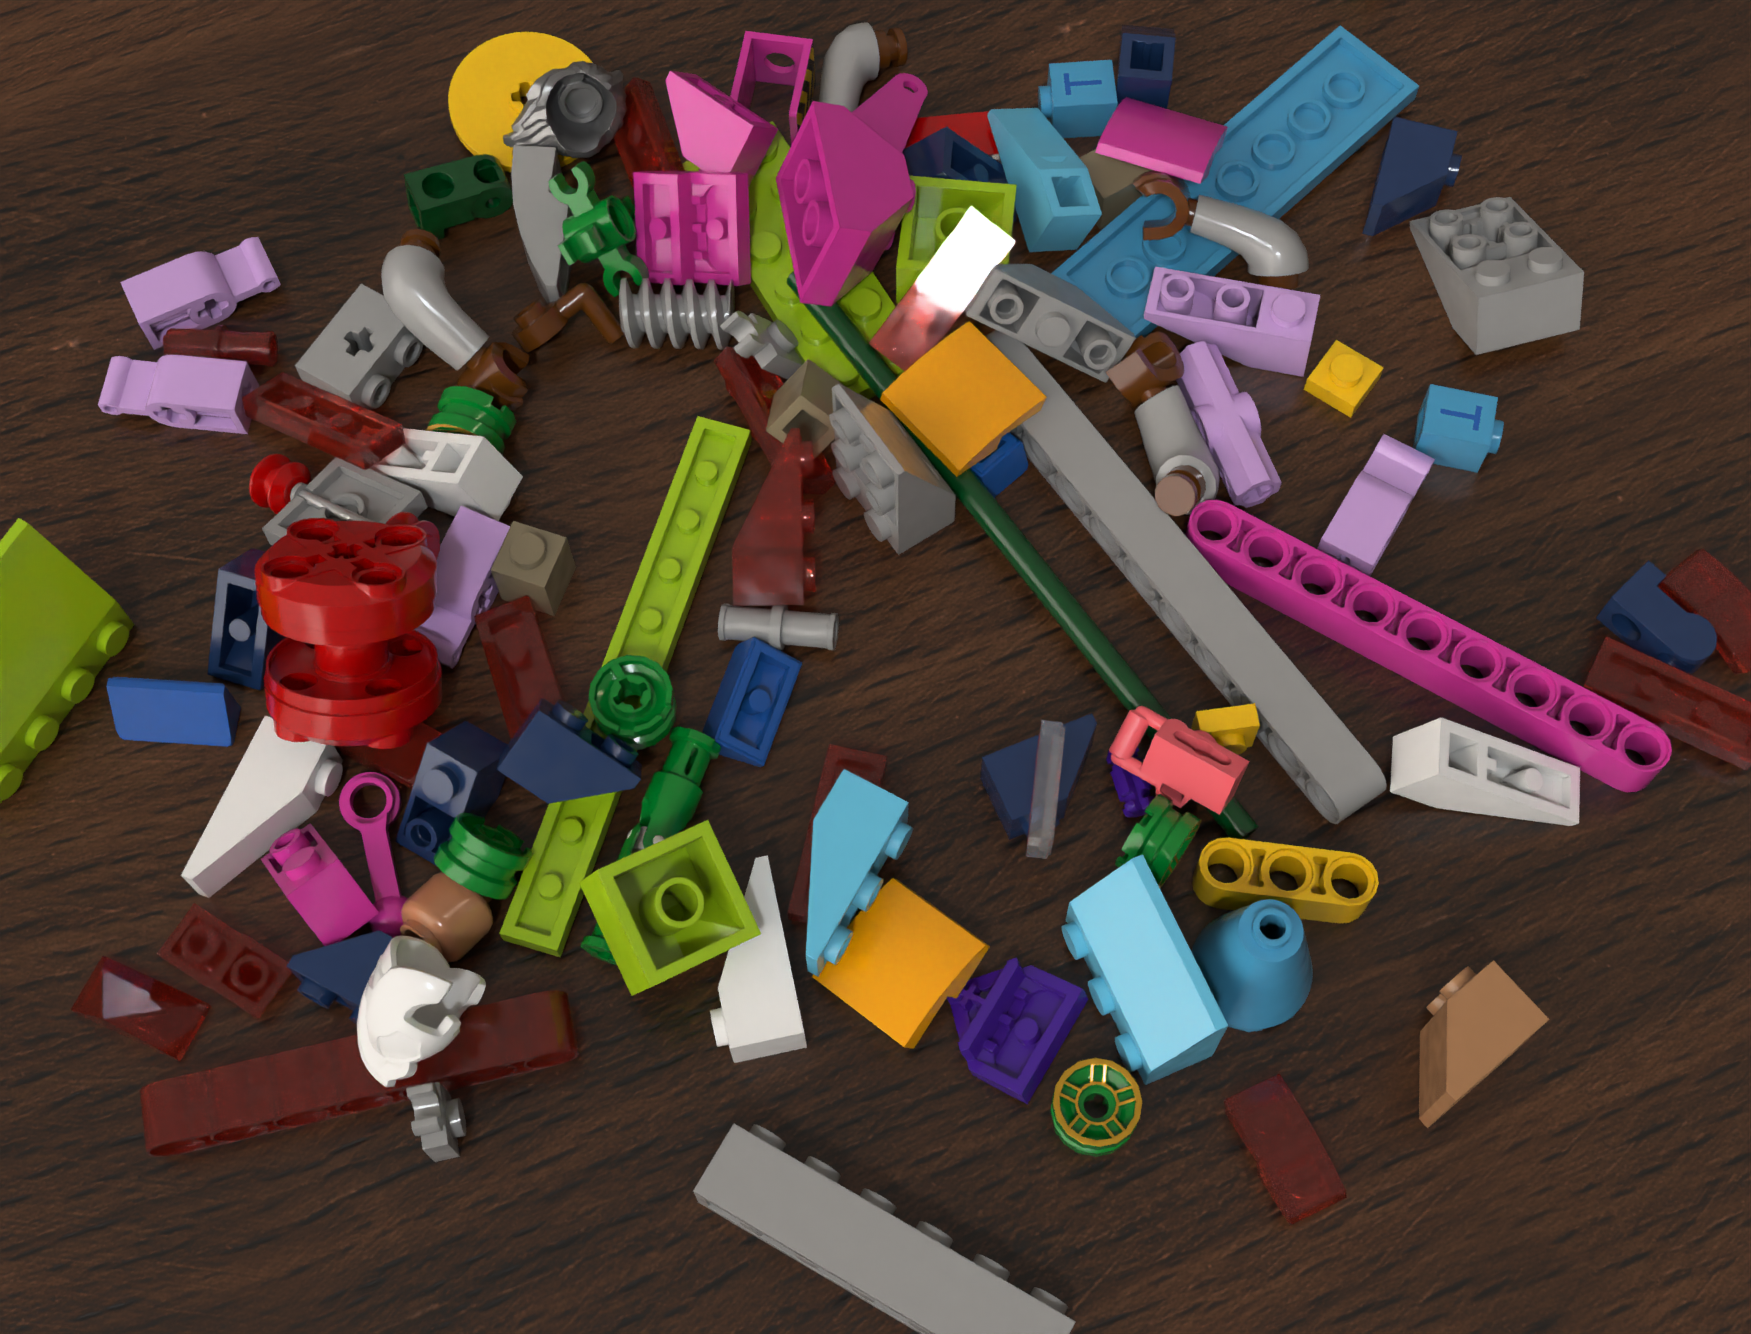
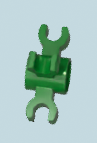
M582 161L571 169L578 180L577 189L567 184L562 173L555 175L548 181L553 196L561 203L567 204L573 215L565 218L563 221L562 229L565 240L557 246L568 265L575 263L577 260L589 263L598 258L605 269L603 273L605 288L613 297H616L620 292V270L628 272L637 286L641 285L643 278H649L646 264L639 257L630 254L625 244L632 242L636 237L633 221L635 218V205L629 195L621 200L611 195L600 201L594 191V172L589 164Z

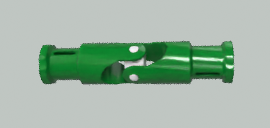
M674 727L669 736L672 747L662 770L654 772L642 800L640 823L629 832L617 861L631 855L632 852H638L677 834L692 820L703 794L699 787L710 760L717 759L722 748L713 738L694 729ZM597 923L592 935L584 936L581 948L602 961L617 965Z

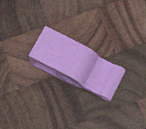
M259 237L247 238L239 246L215 256L209 252L190 253L120 282L135 317L154 350L221 322L235 311L237 302L261 292H271L281 285Z
M165 355L160 357L158 362L131 360L124 356L111 357L98 406L102 412L108 414L146 415L159 423L172 427L248 434L260 386L247 361L186 355Z
M1383 434L1369 461L1356 478L1322 536L1317 549L1371 576L1435 459Z
M460 506L440 545V552L436 560L438 591L435 597L434 611L422 625L414 629L432 641L437 649L440 664L451 669L459 661L462 648L474 625L481 622L487 615L499 592L491 573V568L510 529V526L463 506Z

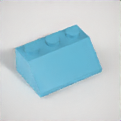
M1142 854L1130 859L1070 901L1066 915L1067 924L1061 928L1070 953L1075 960L1084 957L1094 978L1088 981V987L1098 1011L1103 1016L1110 1013L1121 1034L1115 1037V1044L1123 1064L1129 1072L1138 1070L1144 1084L1147 1085L1211 1057L1222 1039L1228 1024Z

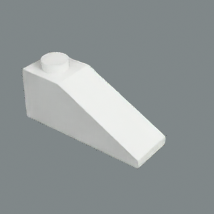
M368 425L349 457L350 460L421 491L428 507L454 517L460 506H463L499 521L523 478L483 436Z
M265 715L181 876L198 894L210 898L269 851L277 838L292 829H296L318 811L324 797L332 795L341 780L343 771L341 763L343 759L336 748L332 745L312 741H285L276 735L274 719Z
M1438 718L1393 736L1391 793L1439 809L1565 826L1579 824L1580 767L1444 718Z
M767 855L755 858L744 895L761 934L729 949L718 986L721 1008L710 1010L717 1047L729 1045L734 1063L807 1047Z

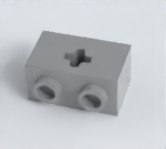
M360 284L297 362L295 367L308 394L362 423L373 408H378L384 403L389 395L392 383L403 369L412 366L417 361L422 352L423 343L394 315L383 295Z

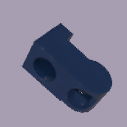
M1648 560L1610 598L1596 619L1662 673L1675 678L1688 677L1701 667L1716 648L1717 635L1715 629L1707 619L1699 614L1687 613L1658 588L1666 575Z

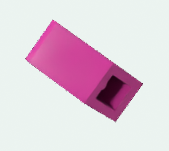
M311 823L301 830L292 829L281 835L271 845L270 853L261 858V861L285 896L324 946L343 941L379 914L378 910Z

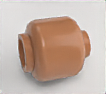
M439 872L433 875L403 904L401 909L403 925L400 928L401 936H410L424 940L437 948L447 962L458 961L491 929L493 916L488 905L491 898L473 892L453 881L443 872Z

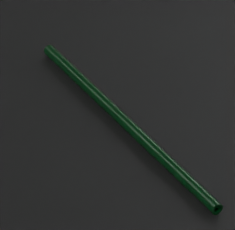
M793 271L788 276L786 283L799 298ZM837 302L831 307L803 303L880 400L882 393L898 377ZM896 416L954 494L1128 712L1129 710H1135L1138 706H1145L1167 719H1172L972 469L969 468L956 477ZM1148 726L1145 733L1153 740L1157 730ZM1233 796L1220 815L1205 807L1229 838L1247 839L1259 828L1235 796Z

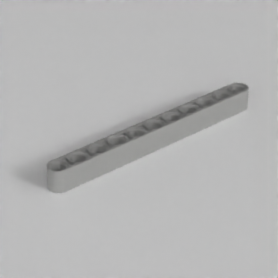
M997 330L985 335L1047 397L1042 409L1010 431L1013 436L1023 442L1028 459L1231 706L1255 703L1260 723L1256 736L1320 814L1331 823L1338 824L1384 792L1387 787L1386 780L1375 760L1170 516L1158 507L1154 497L1024 343Z

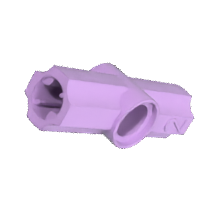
M1204 340L1188 345L1180 353L1184 364V374L1176 381L1219 468L1220 477L1228 491L1229 497L1234 506L1242 505L1245 508L1263 503L1272 494L1279 492L1281 480L1260 438L1261 423L1255 403L1247 392L1239 393L1216 344H1208Z

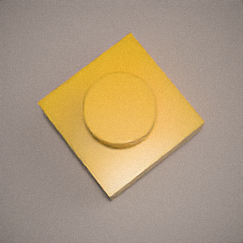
M1336 340L1307 378L1304 390L1351 418L1380 379L1384 367Z
M1253 703L1196 711L1191 729L1193 731L1202 730L1209 733L1216 740L1217 744L1239 755L1247 747H1252L1260 727L1256 705Z

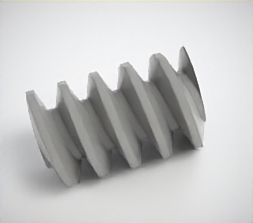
M627 278L621 279L619 292L621 330L624 332L631 348H639L641 346L645 333L651 347L654 349H660L663 346L667 333L675 349H682L689 333L697 349H704L706 347L710 334L713 335L718 349L725 350L728 347L732 335L723 331L720 325L735 313V294L732 279L725 295L719 294L714 279L708 280L703 295L697 294L693 279L686 280L682 294L675 293L670 278H665L660 294L653 293L649 278L642 279L638 294H632Z

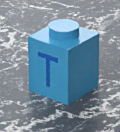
M1112 60L1051 63L1048 68L1047 86H1038V108L1046 118H1049V122L1062 138L1101 136L1118 105Z
M1430 384L1418 412L1413 448L1434 458L1433 464L1478 473L1487 453L1496 454L1501 442L1504 422L1495 419L1498 397Z

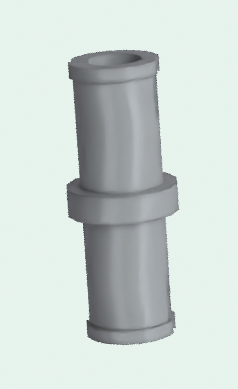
M722 604L718 619L719 640L746 641L755 637L765 643H769L770 646L778 650H783L785 645L834 650L837 645L839 630L838 613L822 614L788 611V607L785 604H774L772 609L730 606V604Z

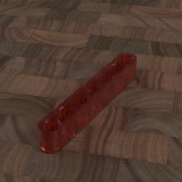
M557 990L544 991L466 1009L459 1018L461 1022L460 1032L455 1039L437 1054L418 1061L415 1074L406 1079L396 1080L395 1087H385L368 1071L360 1055L357 1035L148 1084L140 1090L146 1153L154 1157L180 1155L409 1101L406 1088L425 1083L440 1082L447 1091L567 1063L578 1057L579 1054L568 994Z

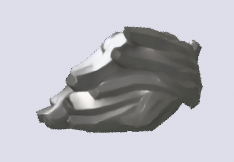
M585 61L573 62L567 68L548 71L538 78L526 94L528 100L519 116L511 125L513 132L503 135V142L509 147H514V145L556 147L558 155L571 156L572 158H590L599 153L602 147L610 143L618 129L623 126V117L627 111L625 102L627 95L623 88V73L620 70L609 72L602 66Z

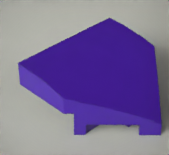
M1016 957L1008 960L1005 967L1000 970L968 980L957 998L947 996V1000L951 1005L960 1041L958 1042L959 1049L966 1059L972 1075L1017 1100L1028 1104L1087 1003L1088 997L1082 988L1032 965L1023 968Z

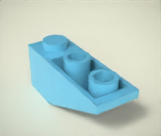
M1039 108L991 109L987 117L1008 184L1017 185L1015 208L1029 252L1077 250L1102 215L1088 168Z
M843 769L813 819L806 961L808 972L819 977L827 961L836 965L844 955L853 936V931L847 929L858 908L865 912L870 909L883 884V879L877 876L888 856L895 860L900 857L913 831V827L907 824L909 802L846 769Z

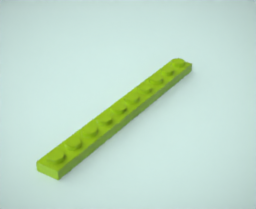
M697 416L602 667L612 659L626 655L644 656L657 662L667 672L752 442L751 430ZM632 695L627 697L623 703L631 704L634 709L641 707V697ZM588 701L583 714L588 719L585 726L605 739L598 730L590 702ZM622 791L549 803L532 847L533 856L527 867L523 870L499 933L504 941L561 958L584 895L579 882L592 874Z

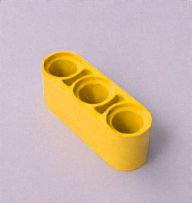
M1217 838L1209 842L1200 854L1192 877L1194 892L1208 906L1237 910L1257 901L1272 899L1289 905L1295 910L1300 919L1330 923H1350L1358 919L1374 897L1379 884L1378 874L1373 864L1365 857L1355 853L1237 838ZM1219 863L1228 865L1234 870L1237 880L1232 883L1219 882L1211 876L1208 867ZM1274 871L1289 873L1296 880L1298 889L1293 891L1279 889L1270 879V873ZM1341 878L1349 880L1357 888L1359 897L1348 899L1340 896L1334 890L1331 881Z

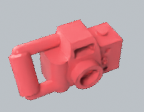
M1138 706L1135 710H1129L1109 748L1111 761L1155 786L1156 795H1163L1173 801V805L1178 808H1182L1192 799L1219 815L1233 798L1250 762L1217 744L1216 740L1209 733L1202 730L1193 731L1184 722L1178 719H1167L1145 706ZM1148 726L1157 730L1154 735L1144 761L1141 762L1132 756Z

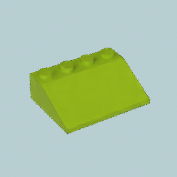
M20 518L16 520L0 541V804L17 791L25 770L40 751L47 749L52 744L58 734L61 722L75 704L80 703L88 696L94 685L95 677L109 658L117 655L124 648L129 638V632L135 625L112 596L29 523Z

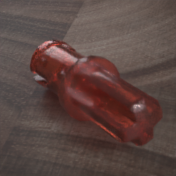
M217 325L215 330L171 328L163 336L164 356L186 355L247 361L249 365H267V367H274L277 362L278 341L274 331H229L227 326Z

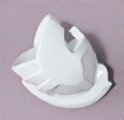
M396 936L391 939L384 953L380 955L376 968L367 982L359 1005L357 1019L358 1047L368 1071L385 1087H395L396 1080L413 1076L417 1071L416 1063L442 1051L459 1034L461 1025L459 1018L469 1006L479 1003L486 987L485 980L472 971L450 968L447 960L439 950L424 940L410 936Z

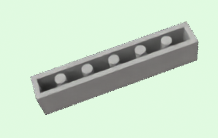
M733 1124L693 1190L698 1203L920 1334H1070L1076 1321L1064 1315L1068 1306L1057 1297L1037 1287H1033L1030 1295L1007 1282L1010 1272L1000 1264L980 1254H976L973 1261L950 1249L953 1239L938 1228L923 1221H919L916 1228L893 1216L897 1207L886 1198L866 1188L862 1190L860 1196L838 1184L841 1175L832 1167L811 1156L807 1157L804 1164L783 1152L786 1143L761 1126L754 1124L748 1132L740 1126Z

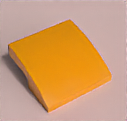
M969 321L912 364L882 393L880 400L958 477L994 452L1004 435L1042 409L1047 397Z
M892 878L880 889L870 909L867 912L861 910L847 927V929L853 931V936L840 961L836 965L827 961L819 977L814 974L812 977L905 1048L914 1049L947 996L953 998L959 996L990 946L898 879Z

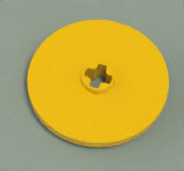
M514 32L484 42L463 59L450 83L448 93L449 113L458 138L474 156L482 154L493 155L499 160L504 171L511 172L513 147L505 145L503 135L513 132L511 125L523 109L521 97L526 96L538 78L552 69L567 68L573 62H593L573 44L545 33ZM558 155L561 167L578 159L571 156Z

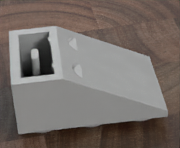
M1511 197L1489 198L1478 205L1458 210H1439L1429 217L1410 221V230L1450 323L1475 355L1580 330L1584 271Z
M841 384L832 387L833 413L829 415V420L834 429L835 441L831 443V449L836 458V469L833 470V476L844 496L849 500L856 497L865 509V521L876 539L880 542L887 539L897 554L900 555L954 522L956 495L893 412Z

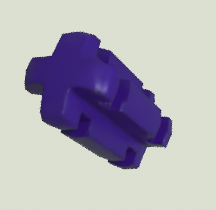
M1137 747L1135 753H1134L1133 756H1132V757H1134V758L1138 757V754H1137V752L1139 751V748H1138V747ZM1108 750L1106 760L1108 764L1113 765V771L1110 773L1119 801L1126 803L1124 804L1125 809H1123L1124 815L1129 818L1145 815L1146 808L1155 798L1149 796V790L1152 789L1151 784L1114 764L1111 761V753Z

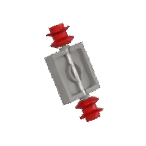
M278 453L266 456L255 466L251 473L249 483L251 499L256 505L263 508L270 507L277 514L262 528L271 545L287 535V528L292 523L308 518H326L334 521H369L387 525L408 524L422 528L427 533V547L433 552L436 560L440 552L439 531L432 522L418 520L417 517L427 508V504L422 492L341 455H338L313 480L311 479L309 469L304 464L291 462L289 458Z

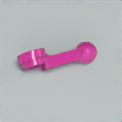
M365 772L354 776L345 784L340 794L339 806L346 822L362 834L375 896L373 905L379 912V914L368 921L372 932L380 930L394 938L401 936L400 928L403 925L401 909L408 898L401 893L388 829L397 820L401 812L402 799L399 789L388 777L376 772ZM368 785L382 788L386 794L384 810L373 818L358 816L353 808V799L357 791Z

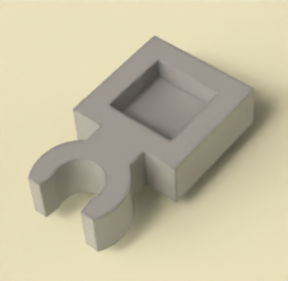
M736 311L720 325L723 331L730 333L739 342L734 347L736 353L744 358H749L751 355L754 356L763 370L789 379L803 364L794 349L798 346L796 337L779 320L771 322L753 313L747 316L741 311Z
M440 1082L407 1087V1097L412 1102L415 1121L411 1122L412 1131L415 1136H421L423 1151L434 1162L460 1157L457 1137L466 1136L467 1133L466 1120L460 1098L451 1099V1095Z

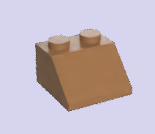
M1494 960L1477 975L1467 966L1440 990L1441 994L1426 1007L1433 1017L1420 1031L1419 1119L1427 1128L1517 1051L1549 1020Z

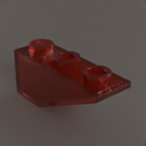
M800 428L790 429L732 546L733 606L804 605L806 602L805 592H816V558L805 557L804 534H815L814 499H803V476L814 475L813 441H802V430Z

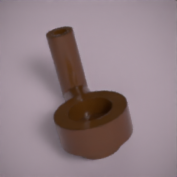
M580 283L556 301L544 305L540 299H537L523 308L513 318L518 326L511 335L526 353L530 352L557 334L566 325L568 320L580 310L584 311L608 344L618 340L624 335V332L621 330L619 321L593 287L587 283Z

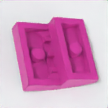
M1126 97L1118 105L1108 121L1095 153L1201 184L1209 175L1214 155L1222 148L1228 127Z
M711 171L633 172L637 257L646 264L650 283L663 284L665 278H670L672 285H685L687 279H693L695 283H708L709 279H714L718 285H729L731 279L734 286L751 283L748 173Z

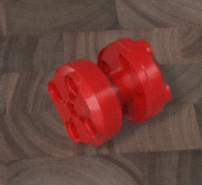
M308 518L292 523L287 528V535L280 538L258 559L254 569L257 601L261 607L263 620L271 629L286 637L269 652L264 675L266 707L268 713L274 719L276 735L285 741L291 742L312 741L332 746L367 745L377 749H392L409 743L414 737V729L438 708L443 693L442 669L438 660L437 649L430 639L414 630L432 615L438 591L437 562L433 552L427 547V533L422 528L413 525H387L369 521H334L326 518Z

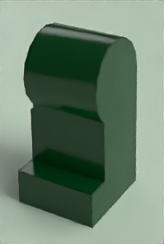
M476 155L404 174L408 207L417 228L432 233L438 240L445 238V228L472 221L476 217L485 219L496 217L507 211L513 204L512 188L499 160L493 155Z

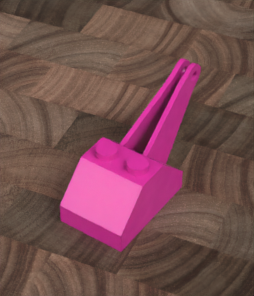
M908 73L896 75L853 112L849 111L845 106L812 101L776 176L800 303L830 307L874 270L884 250H888L891 247L895 230L904 214L911 211L915 201L916 188L914 181L909 177L905 156L902 153L921 106L928 94L926 85L918 77ZM904 87L911 88L914 91V93Z

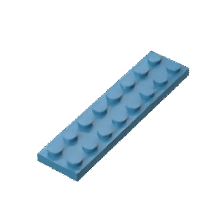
M1340 25L1223 125L1228 127L1222 148L1214 155L1208 177L1201 184L1183 179L1189 188L1190 196L1198 200L1199 194L1254 209L1280 219L1416 98L1419 85ZM1157 193L1148 197L1143 195L1139 197L1051 274L1077 286L1138 338L1141 335L1146 337L1158 326L1144 319L1145 307L1155 267L1214 277L1237 257L1239 253L1214 241L1190 233L1191 227L1186 225L1172 237L1160 240H1143L1145 221L1168 218L1176 210L1175 203L1170 197Z

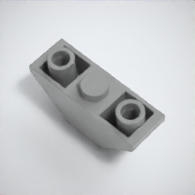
M994 264L965 309L966 316L1105 383L1109 379L1106 371L1122 360L1136 339L1134 333L1077 286L1033 264Z

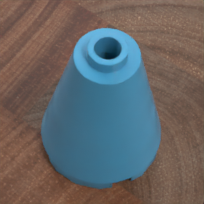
M1266 899L1231 911L1210 922L1194 942L1191 952L1228 1027L1246 1032L1262 1031L1265 1028L1282 1024L1293 1018L1305 1003L1312 985V961L1302 921L1295 910L1281 901Z

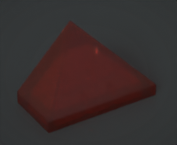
M102 956L72 1006L71 1011L180 1062L211 1006L187 993L106 956Z

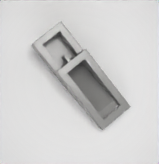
M514 145L511 170L514 210L528 264L539 291L546 303L558 300L568 292L571 265L567 264L557 245L565 240L562 229L563 221L565 218L573 215L567 204L561 203L553 196L549 188L548 181L555 175L562 173L556 147Z

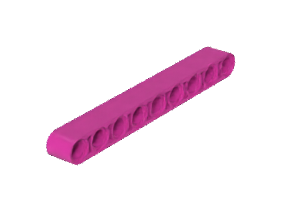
M1206 500L1199 503L1192 510L1185 535L1226 584L1566 763L1580 767L1582 772L1623 792H1637L1644 789L1670 760L1672 752L1670 739L1661 728L1227 502ZM1211 530L1220 534L1223 539L1209 540L1202 536L1200 532ZM1251 558H1267L1274 566L1267 568L1258 566ZM1303 584H1316L1326 594H1312L1304 589ZM1364 610L1370 612L1376 617L1378 622L1369 623L1363 621L1354 611ZM1416 637L1422 639L1431 650L1416 649L1409 643L1407 638ZM1460 665L1475 667L1481 672L1483 678L1476 679L1468 676ZM1515 693L1529 695L1535 701L1537 707H1529L1518 701ZM1570 721L1584 724L1590 731L1591 736H1584L1576 732L1570 725ZM1625 749L1639 753L1645 760L1646 765H1639L1630 760L1625 753Z

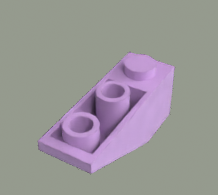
M1155 267L1145 307L1144 319L1195 343L1205 340L1208 344H1216L1221 355L1247 367L1304 377L1320 295Z

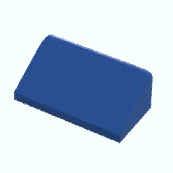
M755 637L741 642L735 647L702 733L713 738L722 747L719 755L757 767L764 766L802 662Z
M127 677L108 678L106 687L115 728L121 739L224 747L233 745L241 707L224 684Z

